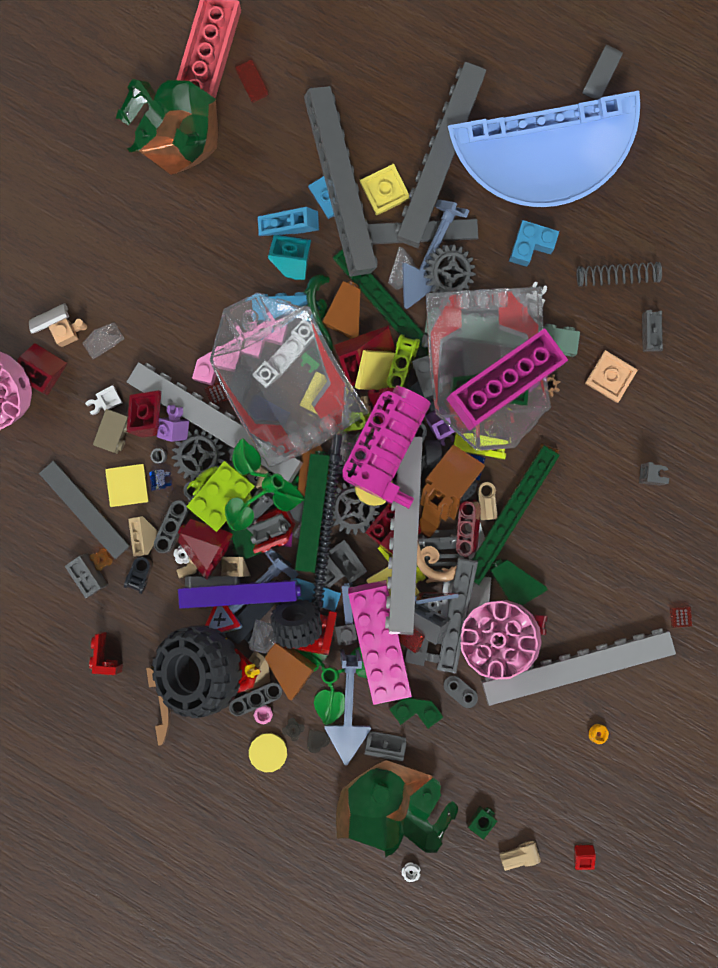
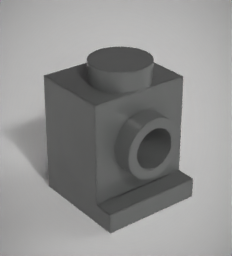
M355 623L337 625L335 627L339 645H349L358 642Z

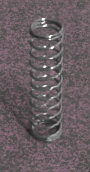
M642 262L640 266L634 263L631 267L627 263L624 268L621 264H618L616 268L612 264L609 270L606 265H603L601 269L596 265L594 271L590 265L586 271L583 266H578L577 284L579 287L583 286L585 274V286H587V272L590 267L593 276L592 283L595 286V270L598 267L600 285L602 286L603 268L606 267L608 285H610V270L612 266L615 270V284H618L617 272L619 266L622 268L623 284H625V269L627 265L630 268V283H633L632 271L634 265L637 266L638 283H640V268L642 264L646 270V283H648L649 264L653 267V282H660L662 279V265L660 262H656L655 265L649 262L646 267L645 263Z

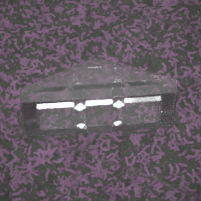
M402 247L398 249L389 279V284L398 290L403 287L402 263H407L417 268L410 254Z
M111 323L95 329L82 344L94 360L125 338L116 324Z
M255 620L249 648L250 650L266 654L276 643L272 624Z

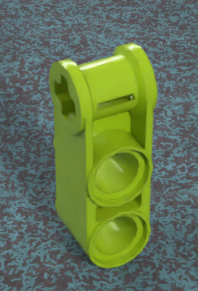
M403 334L399 336L387 379V384L390 388H395L393 381L396 377L401 378L400 386L406 388L413 367L412 361H414L420 339L406 338ZM405 358L407 365L405 368L400 369L399 361Z

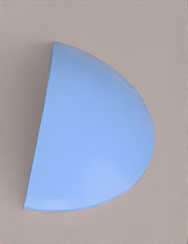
M639 91L533 113L449 125L448 130L453 147L461 163L468 173L486 190L504 200L519 205L531 207L558 206L573 202L592 193L603 185L621 166L637 132L640 115Z

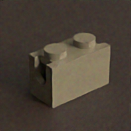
M106 409L93 445L116 454L122 451L125 445V440L123 439L125 433H128L126 432L128 417Z

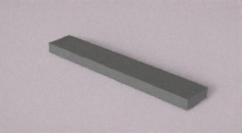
M477 219L453 220L449 224L442 241L478 239ZM428 221L421 242H432L441 221ZM398 223L368 224L367 230L373 244L402 243L397 241L398 234H395Z
M52 461L39 473L114 559H117L130 547L55 461Z
M458 557L451 593H458L459 597L450 599L447 618L451 621L441 644L437 670L452 673L457 671L461 651L462 627L468 615L478 564L477 560Z

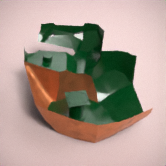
M136 79L131 80L128 85L129 93L121 109H118L116 119H120L129 125L144 104L148 103L149 110L144 114L135 131V141L131 147L127 148L129 152H141L172 175L201 163L217 149L218 125L216 99L190 81L167 80L159 86L155 93L149 82Z
M386 760L356 777L341 791L336 812L337 839L349 838L385 851L386 858L399 848L405 836L425 853H437L443 844L444 832L451 820L456 819L458 806L453 801L448 803L437 822L431 825L427 819L441 797L440 782L431 775Z

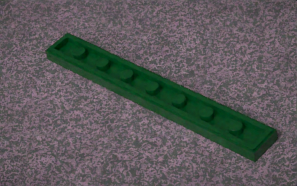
M343 249L333 257V260L350 280L359 286L358 289H360L399 336L403 334L406 338L413 340L420 339L417 357L420 359L431 356V348L422 347V338L425 334L371 273L350 277Z
M545 445L538 452L472 560L478 561L474 583L477 585L481 583L560 456Z

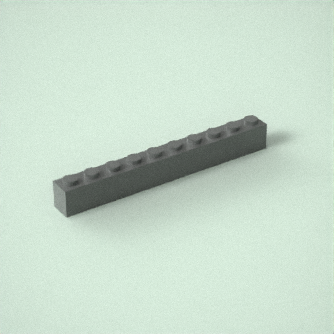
M468 62L464 63L463 68L459 67L455 77L458 79L457 84H453L449 95L452 97L450 102H445L442 111L445 115L443 119L439 118L436 126L438 133L436 137L432 136L429 144L431 151L424 156L422 162L425 165L423 171L419 170L415 180L418 182L416 189L412 188L408 198L411 199L410 205H405L402 216L405 218L403 223H398L395 234H398L397 241L415 248L419 247L455 154L448 126L468 121L485 77L486 69Z
M330 86L309 88L304 95V100L349 276L370 274L377 268V258L373 253V242L368 234V222L364 218L363 203L359 199L358 184L354 180V168L350 164L349 149L344 141V130L340 126V114L336 110L335 95L332 93Z

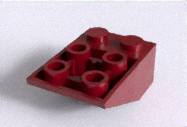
M389 326L334 345L348 387L356 384L363 350L396 352Z

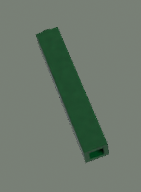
M315 451V454L310 453L295 567L297 571L313 573L316 571L330 456H326L327 452Z

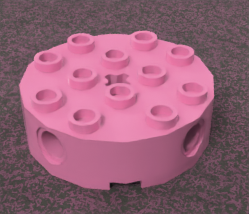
M0 352L1 430L24 415L30 406L32 388L24 368L11 356Z
M508 600L487 602L475 608L463 623L461 651L468 665L482 676L493 679H511L528 670L538 657L541 647L540 627L533 614L521 604ZM500 636L504 638L502 643L498 642Z

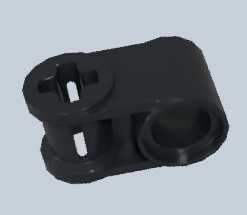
M141 556L134 560L126 577L124 588L127 589L129 587L139 591V594H143L153 567L151 558ZM140 560L146 561V570L139 568Z

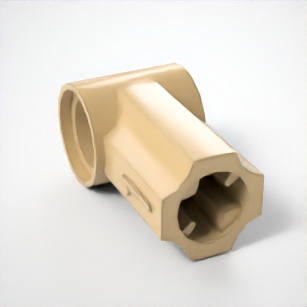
M482 482L476 489L478 501L481 505L480 520L497 519L495 486L490 482ZM485 485H488L491 489L488 496H484L481 493V489Z
M535 841L525 842L519 845L518 848L499 853L505 871L523 865L533 866L541 862Z

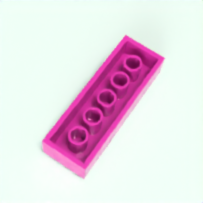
M544 328L452 392L447 397V401L470 431L557 370L568 359Z
M387 580L348 588L349 600L373 705L411 697V689L399 635L389 634V629L385 628L386 616H390V609L386 608L387 596L390 597L389 589H387Z

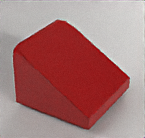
M576 845L574 847L575 870H594L596 859L594 846Z

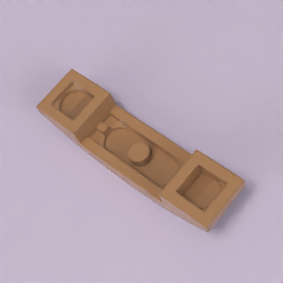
M149 666L146 668L149 687H155L156 684L152 678L154 666ZM158 696L162 723H158L155 729L158 745H162L170 729L171 709L167 708L163 703L162 697Z

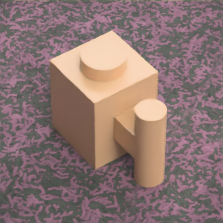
M65 318L49 326V329L56 344L64 347L78 340L76 332L86 330L87 324L81 319H77L72 324Z

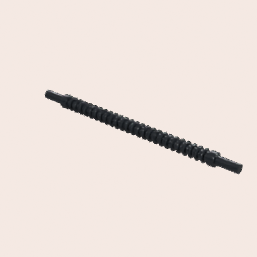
M335 434L333 452L330 454L329 459L331 461L329 463L331 468L328 469L330 474L327 475L329 477L327 480L329 485H326L328 490L325 491L327 493L325 499L327 501L324 502L326 507L323 508L325 510L323 513L325 517L322 518L324 523L321 524L323 526L321 532L323 533L320 534L322 539L319 540L321 543L319 548L321 550L318 551L320 556H317L319 561H317L318 567H316V570L318 572L315 573L317 577L314 579L316 581L314 583L316 588L313 589L315 593L312 595L314 597L312 602L315 603V606H318L319 613L324 602L322 600L324 598L322 593L325 592L323 587L326 586L324 584L326 579L324 577L327 576L325 571L328 570L326 568L328 565L326 561L329 560L327 555L330 554L328 552L330 546L328 545L331 544L329 539L332 538L330 535L332 530L330 528L333 527L331 522H334L332 517L335 515L333 514L335 508L333 506L336 505L334 500L337 499L335 497L337 494L335 490L338 489L336 484L339 483L337 481V478H339L337 473L340 472L338 467H341L339 462L342 460V455L340 454L341 434Z

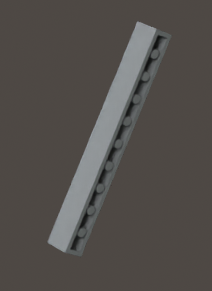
M138 362L127 383L143 393L161 391V404L166 407L168 405H175V409L176 407H183L182 417L235 448L239 440L244 438L247 443L258 451L262 466L275 474L282 475L288 482L293 481L303 462L299 461L300 456L297 455L284 460L253 437L243 421L241 424L234 421L235 416L228 412L224 414L219 412L218 409L220 407L212 402L206 404L202 401L204 397L195 392L191 395L186 391V386L179 382L175 385L170 382L171 377L163 372L159 375L154 372L155 367L148 363L142 365Z
M422 437L413 438L396 472L397 480H393V484L400 487L399 491L413 497L414 500L409 509L394 501L392 502L391 510L395 511V518H391L390 530H394V538H390L389 549L393 550V557H389L388 569H392V577H388L387 589H391V597L387 596L386 608L390 609V616H386L385 628L389 629V634L413 635Z
M659 628L652 630L650 635L645 636L644 633L634 635L632 640L626 641V638L614 641L615 644L610 646L607 643L598 645L592 651H589V649L577 651L578 654L574 656L570 654L561 655L559 660L552 661V659L543 660L540 662L541 665L533 666L532 664L528 670L511 679L485 677V680L481 681L487 704L489 706L675 655L676 652L670 632Z

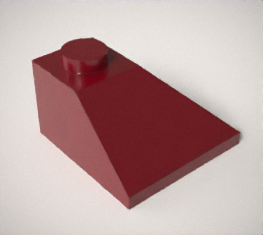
M157 390L130 395L126 432L142 438L157 436L161 391Z

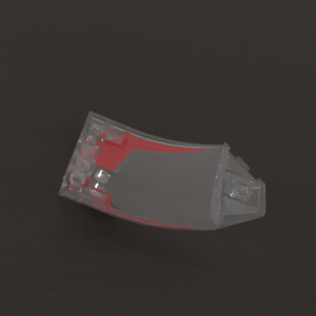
M542 287L426 293L429 364L436 415L476 451L515 448L527 432L529 433L536 425L538 419L552 407L550 405L547 377L529 389L527 406L507 404L470 431L447 401V397L450 395L451 379L453 377L480 374L543 330Z
M257 292L223 309L209 361L240 422L268 467H272L298 457L333 438L335 434H339L369 412L330 351L310 310L311 307H301L291 304L290 301L264 296L265 294Z

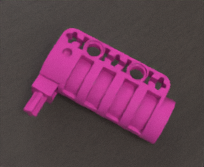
M395 386L393 392H383L343 468L342 475L344 480L391 504L394 501L409 509L414 498L399 491L400 487L391 482L431 403L419 394L401 386ZM388 399L390 400V404L387 405L386 411L382 410L384 402H386ZM379 416L383 419V423L376 424L373 418ZM371 429H373L375 431L373 433L372 439L369 441L368 446L366 447L364 446L366 436H369ZM362 451L366 457L363 460H359L355 457V453ZM353 464H356V476L352 475L351 478L348 477L347 470L351 471V469L353 468Z

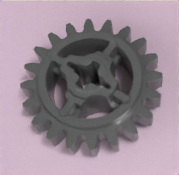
M443 245L442 249L436 248L437 254L430 253L432 260L425 261L429 264V267L423 268V270L428 271L424 278L430 279L426 285H433L431 292L437 291V296L460 292V295H463L462 289L469 290L467 283L474 282L470 279V276L476 275L474 272H471L475 265L469 264L473 258H466L469 252H462V247L456 248L455 245H450L449 247ZM447 257V260L439 266L440 262ZM455 258L459 261L461 268H459L457 261H455ZM449 269L451 271H455V273L450 274L448 272H444V270ZM437 274L441 276L444 285L439 281ZM458 277H460L459 281L452 286V283H454L455 280Z
M195 429L194 435L188 431L187 440H182V443L176 441L175 443L179 448L172 449V451L177 453L172 459L178 460L173 466L180 467L177 473L185 472L184 479L191 475V481H194L196 477L205 471L203 467L207 460L213 459L207 469L213 466L220 467L218 464L224 462L220 457L225 455L224 452L219 451L224 446L217 445L220 439L212 440L213 435L209 434L206 436L205 430L202 431L201 435H199L197 429ZM201 441L207 442L213 451H205ZM194 442L192 450L184 453L187 446ZM198 450L201 454H203V457H200L199 462L198 459L194 458V455H197ZM184 461H192L196 471L190 470Z
M342 483V490L340 488L336 489L337 494L335 497L337 499L334 500L336 505L333 506L335 508L333 514L335 515L332 517L335 521L332 525L336 526L339 524V531H342L345 527L346 534H349L351 529L354 535H357L358 529L364 533V526L369 528L371 526L369 522L376 520L373 518V515L380 514L375 511V508L380 507V505H368V511L365 516L362 510L365 503L359 500V498L353 500L347 496V493L355 492V487L350 483L349 487ZM342 500L344 509L339 515L338 504ZM350 504H357V506L355 507V509L357 510L356 512H349V510L351 509ZM351 516H354L360 522L350 524L345 522L344 520Z

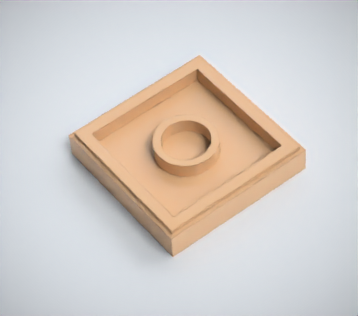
M605 350L585 384L618 403L638 370Z

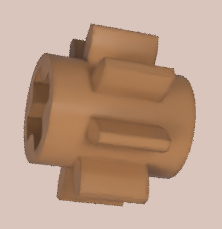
M555 375L543 381L545 395L549 394L550 397H553V391H560L557 388L560 381L554 379ZM547 382L551 383L550 386L552 388H550L549 390L546 389L545 384ZM541 386L538 387L536 390H537V391H539V390L542 391Z

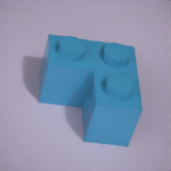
M523 220L520 224L509 262L527 267L533 250L551 254L554 250L559 231Z

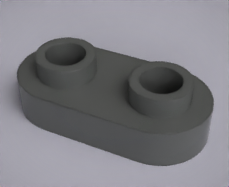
M451 675L444 680V690L465 708H471L476 705L478 701L477 693L459 677ZM453 682L457 684L455 689L450 688V684ZM471 695V701H465V696Z

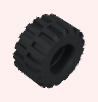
M298 599L297 601L283 602L282 605L276 606V609L272 611L270 619L275 641L280 643V646L299 649V647H307L309 644L315 643L314 640L320 638L322 625L319 608L315 606V603L309 602V600Z

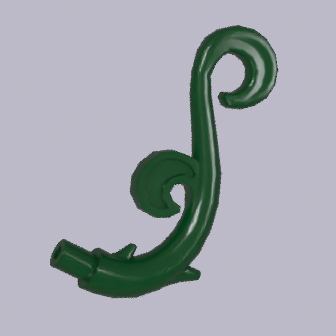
M318 274L309 280L304 293H306L311 317L323 334L319 335L322 344L324 338L326 339L325 350L329 356L333 351V342L321 319L326 316L328 307L323 299L316 300V291H319L320 286L329 283L330 278L329 276Z

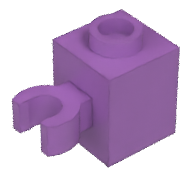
M168 405L167 413L169 417L159 418L157 437L171 442L187 440L189 421L180 418L183 414V407H176L175 409V405Z
M442 407L425 415L432 433L441 441L443 446H445L444 439L446 437H449L452 442L454 441L452 433L455 432V429Z

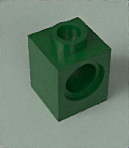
M480 805L467 822V827L484 840L497 823L496 813L486 806L484 809ZM481 817L488 818V822L485 825L478 824V820Z

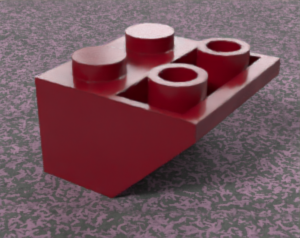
M35 343L16 361L24 368L29 378L30 386L47 396L68 364Z
M389 503L365 533L393 557V550L389 549L390 538H394V530H390L391 518H395V511L391 510L392 504ZM420 526L418 527V535L422 531Z

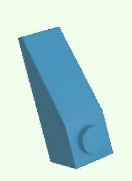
M308 207L258 216L259 236L298 234L319 230L318 211Z

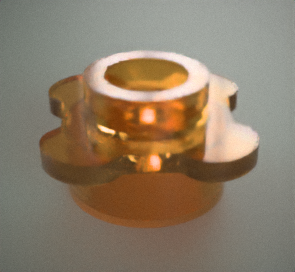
M101 548L98 553L90 555V560L94 562L95 569L101 571L107 565L110 566L113 562L105 548Z

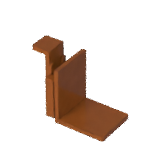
M455 445L451 446L426 478L420 503L424 507L422 517L419 520V526L422 530L421 534L427 538H431L438 529L441 519L445 521L449 517L453 520L456 519L462 496L485 467L483 463Z

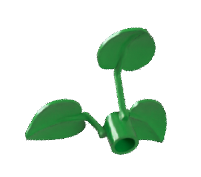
M244 438L239 440L232 455L235 469L241 475H246L250 472L252 476L264 477L262 481L263 491L249 499L246 503L240 498H232L227 502L225 516L229 527L235 531L246 529L251 525L254 519V512L248 505L268 492L274 493L273 502L275 506L285 512L294 509L305 499L296 487L284 480L282 475L276 473L270 476L269 473L254 472L261 466V457L258 451L247 443Z
M358 647L350 655H355L356 650H360L362 669H356V674L362 678H367L361 648ZM295 649L317 666L313 672L320 665L322 667V680L328 684L331 691H320L315 696L314 707L324 725L331 724L345 710V695L342 692H334L332 683L339 679V674L344 672L345 668L337 670L335 667L326 668L322 661L327 658V655Z

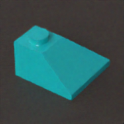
M274 235L268 259L285 277L305 280L311 240Z

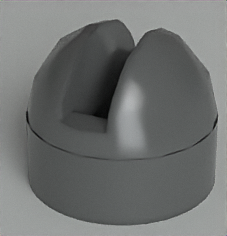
M156 448L151 452V460L154 463L161 464L166 461L167 453L164 449Z

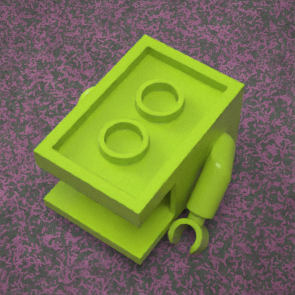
M224 461L220 467L213 466L203 471L194 481L189 483L187 490L191 486L196 490L193 493L195 497L186 507L217 532L227 521L225 516L227 502L232 498H240L246 503L252 498L250 492L256 485L245 477L246 475H241L227 461Z

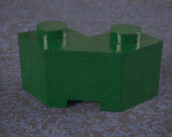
M411 696L396 700L388 706L400 725L415 714L419 716L428 729L444 718L433 701L428 698Z

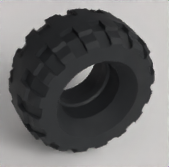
M205 625L189 626L173 631L158 646L156 650L157 655L153 658L152 666H154L152 678L155 681L157 687L155 690L158 696L162 697L163 703L167 708L173 709L174 713L183 717L191 716V718L209 716L226 708L234 699V696H236L240 688L239 680L242 678V669L239 666L241 660L239 654H236L234 650L235 645L231 640L225 639V634ZM190 657L196 662L199 669L200 681L198 687L195 686L190 676Z

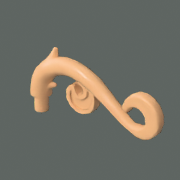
M418 545L417 566L428 577L426 583L452 581L455 577L457 565L450 569L442 568L443 572L431 569L426 564L424 558L429 556L430 560L428 563H436L440 556L438 550L432 546H427L421 550L420 545Z

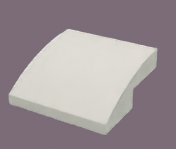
M64 303L30 319L29 329L31 333L39 332L68 318L66 304Z

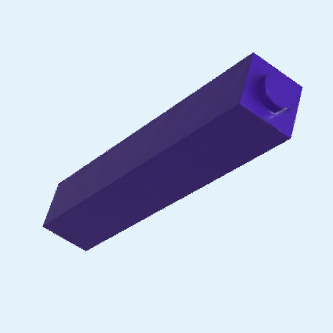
M297 580L181 587L178 589L179 608L297 601L299 599L298 596H301V584H297Z

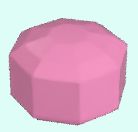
M267 705L257 708L254 713L256 722L263 725L270 722L273 716L271 707Z

